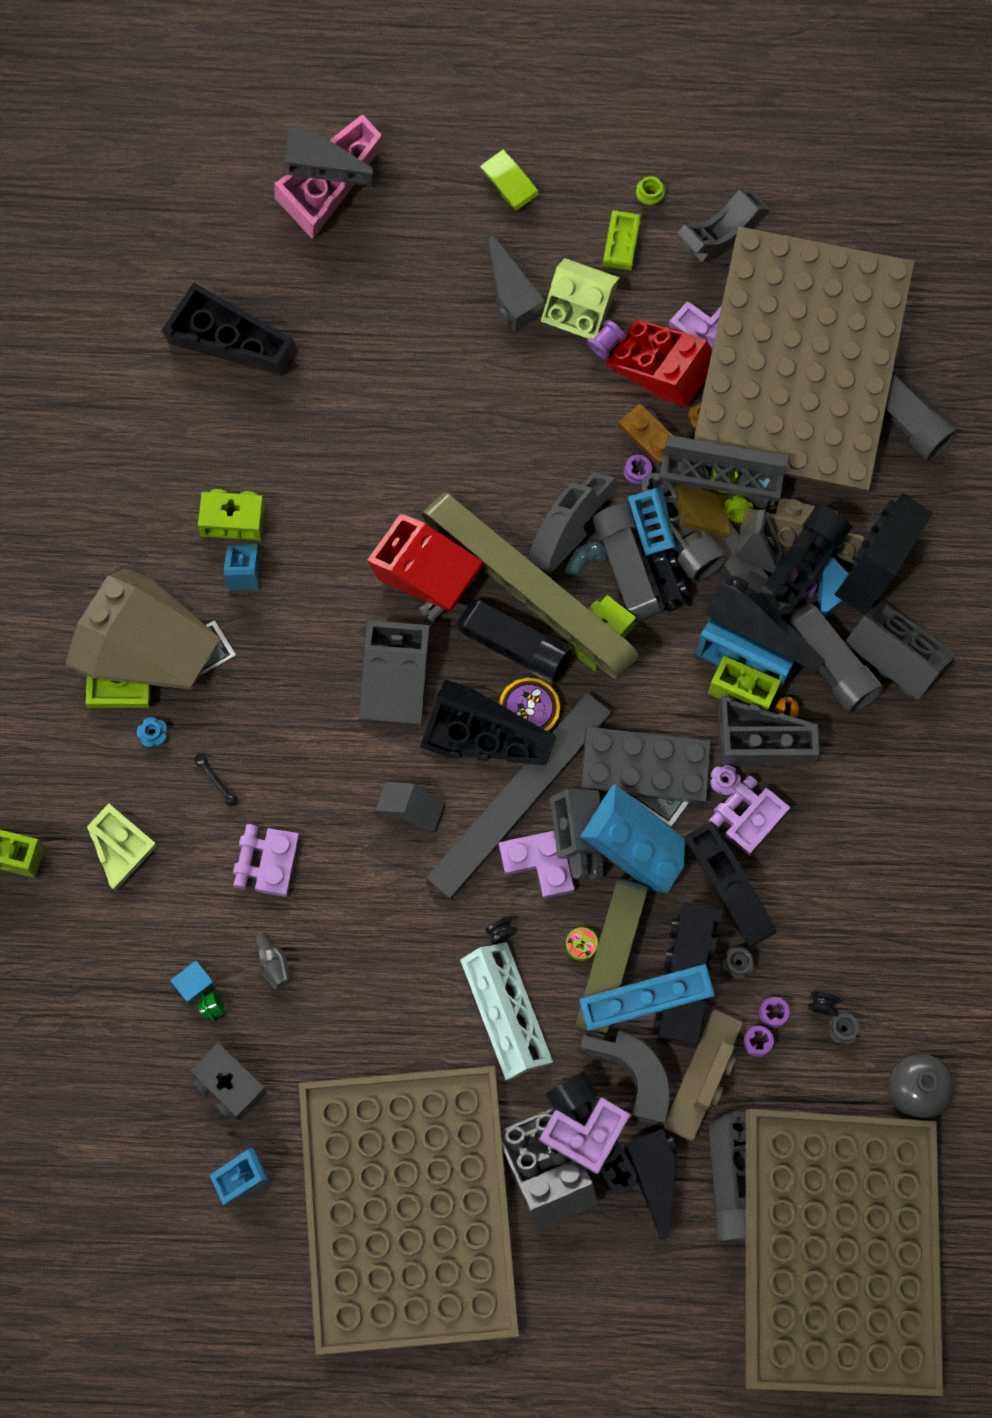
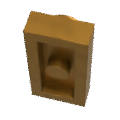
M639 404L618 422V428L660 467L662 466L667 435L672 434Z

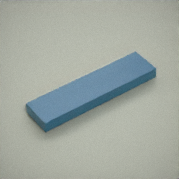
M702 964L583 997L579 1001L589 1031L713 997L715 994L707 966Z

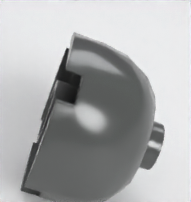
M913 1054L900 1060L890 1072L887 1087L888 1096L893 1107L903 1116L921 1120H929L942 1114L950 1105L955 1091L954 1078L949 1067L939 1058L929 1054Z

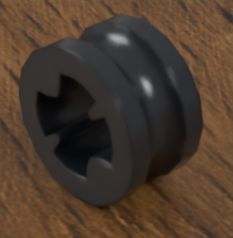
M511 917L500 919L485 929L487 934L492 935L490 940L492 945L503 942L518 932L516 927L510 925L512 922Z
M811 992L810 997L813 999V1002L808 1004L810 1011L828 1016L836 1015L837 1010L834 1008V1005L839 1003L838 997L824 992Z

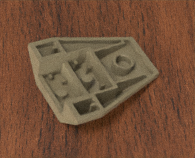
M125 568L107 576L78 621L65 665L95 679L192 690L221 640L220 637L154 580Z

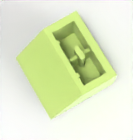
M564 258L556 267L541 322L588 339L594 338L600 332L607 316L619 277Z

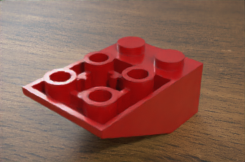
M637 319L627 332L626 339L619 343L607 360L606 365L661 399L687 407L707 378L712 349L707 339Z
M401 513L367 560L378 581L450 612L484 565L482 560L427 524Z

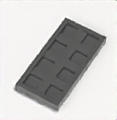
M586 727L580 789L599 790V793H608L611 786L616 784L630 796L704 804L707 796L710 741Z

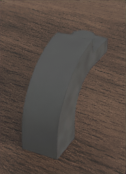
M739 189L730 201L711 219L701 224H684L678 231V234L684 239L683 245L690 252L694 253L701 262H706L720 256L734 246L738 226L754 229L770 209L752 190Z
M620 1030L617 1032L615 1043L610 1042L609 1036L591 1032L590 1036L583 1035L579 1053L614 1061L623 1066L631 1075L636 1093L630 1119L663 1127L669 1106V1085L664 1068L655 1053L635 1036Z

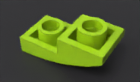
M504 150L480 166L483 174L498 188L501 196L515 211L539 195L532 182Z

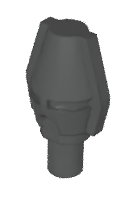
M262 933L254 938L260 950L258 952L260 970L275 990H278L290 980L286 957L279 947L271 945L266 933Z

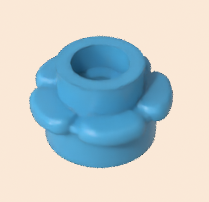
M154 717L143 720V724L139 725L136 731L137 737L141 739V744L146 747L160 746L167 738L166 724ZM155 730V733L151 735L149 734V731Z

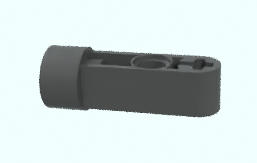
M892 373L884 414L910 439L909 444L926 461H931L951 444L958 431L940 413L934 414Z
M658 473L646 475L642 480L640 493L662 487L668 513H673L677 516L669 518L675 547H672V549L678 556L677 562L693 583L709 578L727 561L726 554L711 535L706 534L669 482L659 480L660 474ZM653 499L642 502L643 508L654 505ZM656 511L647 513L650 519L658 517ZM656 523V527L661 529L660 523Z
M618 504L598 512L592 518L601 545H604L626 608L636 617L635 623L664 611V604L648 558L645 555L630 504Z
M808 604L785 619L825 660L818 671L831 686L834 696L849 714H855L863 710L883 692V685L867 666L862 665L813 604Z
M734 1112L715 1117L709 1124L716 1203L715 1218L719 1243L746 1242V1114Z

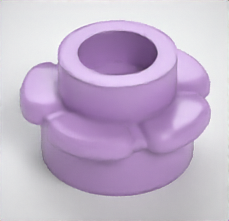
M730 765L716 767L711 772L712 780L710 785L719 794L731 795L734 792V786L738 782L741 783L740 775ZM727 777L728 782H723L722 779Z

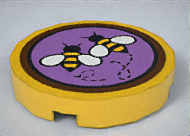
M527 677L516 680L508 685L500 696V705L548 732L552 731L558 722L560 712L558 695L549 684L540 679Z

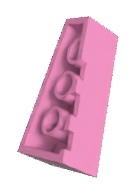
M362 114L329 141L369 165L380 151L382 135ZM285 175L275 183V199L313 240L354 184Z

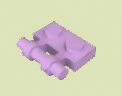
M750 775L742 783L738 782L734 786V792L724 803L720 802L716 806L714 815L708 820V823L712 821L716 829L724 821L728 822L731 828L726 832L725 837L748 856L790 809L785 802L767 787L759 796L752 792L758 782ZM744 801L750 806L739 816L734 810Z
M247 824L244 836H241L239 841L241 852L239 861L235 863L233 874H235L233 886L246 889L248 878L257 879L256 892L287 897L300 837L299 833L267 828L266 838L261 840L256 838L258 826ZM253 851L262 852L260 867L251 866Z

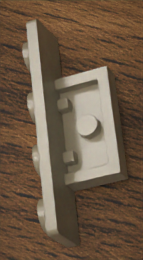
M780 497L776 513L767 512L781 545L792 546L803 530V523L815 506L801 503L795 499ZM746 508L740 533L759 510ZM849 533L839 549L832 552V557L852 562L851 560L861 547L864 537ZM811 547L808 548L812 553L815 551Z
M717 1010L712 1011L663 1126L666 1131L688 1141L694 1140L706 1110L710 1104L716 1106L724 1089L719 1086L722 1075L726 1074L729 1076L736 1061V1057L731 1054L742 1026L740 1020Z

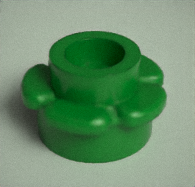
M212 991L208 994L203 992L201 994L202 1000L198 1002V1008L206 1020L210 1018L213 1022H216L220 1016L226 1014L225 1004L217 991Z

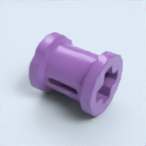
M606 320L603 323L604 328L594 338L587 340L590 349L604 360L609 357V351L619 341L626 339L624 332L610 320Z

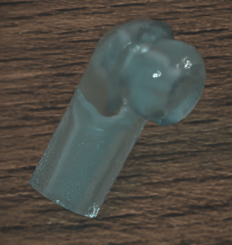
M596 541L577 547L565 572L573 577H578L585 562L593 559L596 562H602L606 559V548L603 547L602 543Z

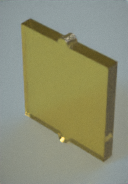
M680 484L675 486L677 500L675 507L678 509L680 526L726 538L730 535L728 524L730 515L726 512L724 496Z

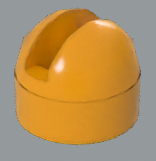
M783 697L776 702L773 713L778 715L779 713L784 714L786 703L791 704L789 716L797 718L799 705L795 699Z

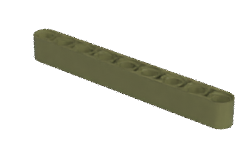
M443 492L422 512L423 518L434 530L482 560L484 565L481 569L610 677L618 679L639 658L637 651L628 641L451 495Z

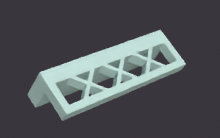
M507 942L480 947L460 959L505 1079H513L529 1070L553 1063ZM492 954H500L504 965L503 969L496 965ZM506 983L513 988L514 999L507 994L505 989ZM517 1014L524 1018L526 1029L519 1025ZM529 1044L536 1048L539 1056L538 1060L533 1061L528 1049Z

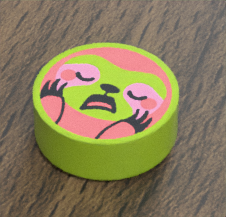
M579 927L569 933L566 939V950L570 957L578 961H586L595 955L598 948V939L592 930Z

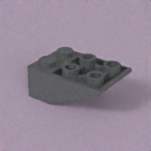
M367 620L359 720L412 725L422 724L430 644V625Z
M553 1108L501 1130L503 1153L537 1231L598 1205L593 1183L585 1167L539 1141L542 1132L554 1113Z

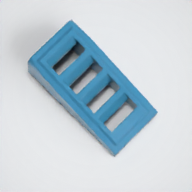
M662 487L629 496L628 500L645 555L675 547ZM653 499L654 505L643 508L642 502ZM657 512L658 517L646 520L645 514ZM660 523L661 529L648 531V526ZM664 535V541L651 544L650 538Z

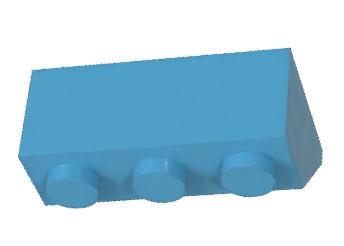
M713 618L709 620L704 628L695 653L696 656L719 666L724 655L781 680L776 692L777 695H779L795 662Z
M613 784L580 837L640 884L648 886L649 891L668 893L684 867L685 839L624 790Z

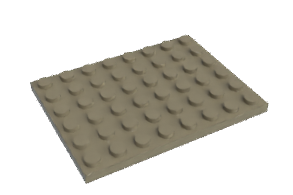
M738 226L694 439L788 456V462L784 476L868 493L914 261Z
M495 1066L299 1083L315 1354L326 1355L519 1337Z
M759 1109L746 1110V1389L943 1396L936 1121Z

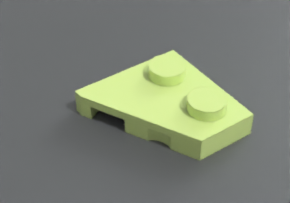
M110 804L87 826L108 878L109 885L115 892L157 847L155 842Z

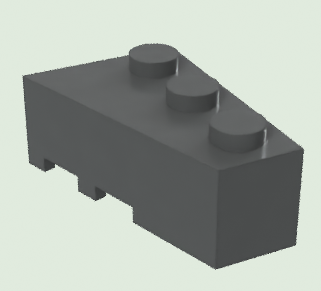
M721 696L718 705L720 766H800L815 764L819 757L817 724L782 713L778 715L762 710L759 706L753 704L749 706L733 701L730 697Z

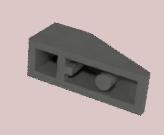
M305 128L288 129L284 157V175L367 186L372 185V167L318 133L311 132Z
M491 236L488 238V255L498 307L497 314L505 325L509 324L516 332L543 314L545 300L496 238Z

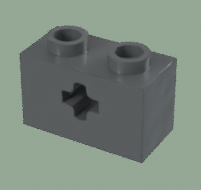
M219 1042L190 1070L196 1077L192 1083L205 1096L211 1092L219 1100L215 1106L228 1119L234 1115L240 1121L267 1093L266 1089ZM223 1077L226 1080L232 1078L231 1083L234 1087L230 1091L227 1088H223L220 1091L222 1085L219 1081Z

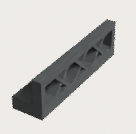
M667 435L659 480L779 501L788 456ZM669 459L681 461L687 470L681 474L667 472ZM703 466H709L713 468L717 475L710 480L703 479L696 470ZM733 471L742 472L747 481L740 485L732 484L727 475ZM763 476L776 478L775 491L762 489L756 481Z

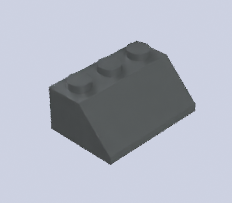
M884 599L863 616L845 641L855 656L867 660L875 666V670L881 676L892 679L899 685L902 692L918 700L928 691L956 656L953 651Z

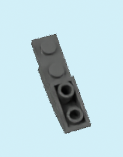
M593 472L582 485L571 482L545 517L530 549L528 560L545 574L550 575L586 537L587 534L583 525L590 520L594 513L619 488L616 478Z

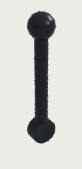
M202 753L197 754L194 758L196 765L203 767L225 796L226 804L228 806H235L238 798L230 794L207 764L206 755Z

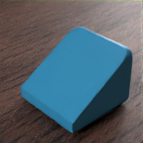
M197 961L170 980L189 1006L200 999L203 992L207 993L215 987L213 981Z

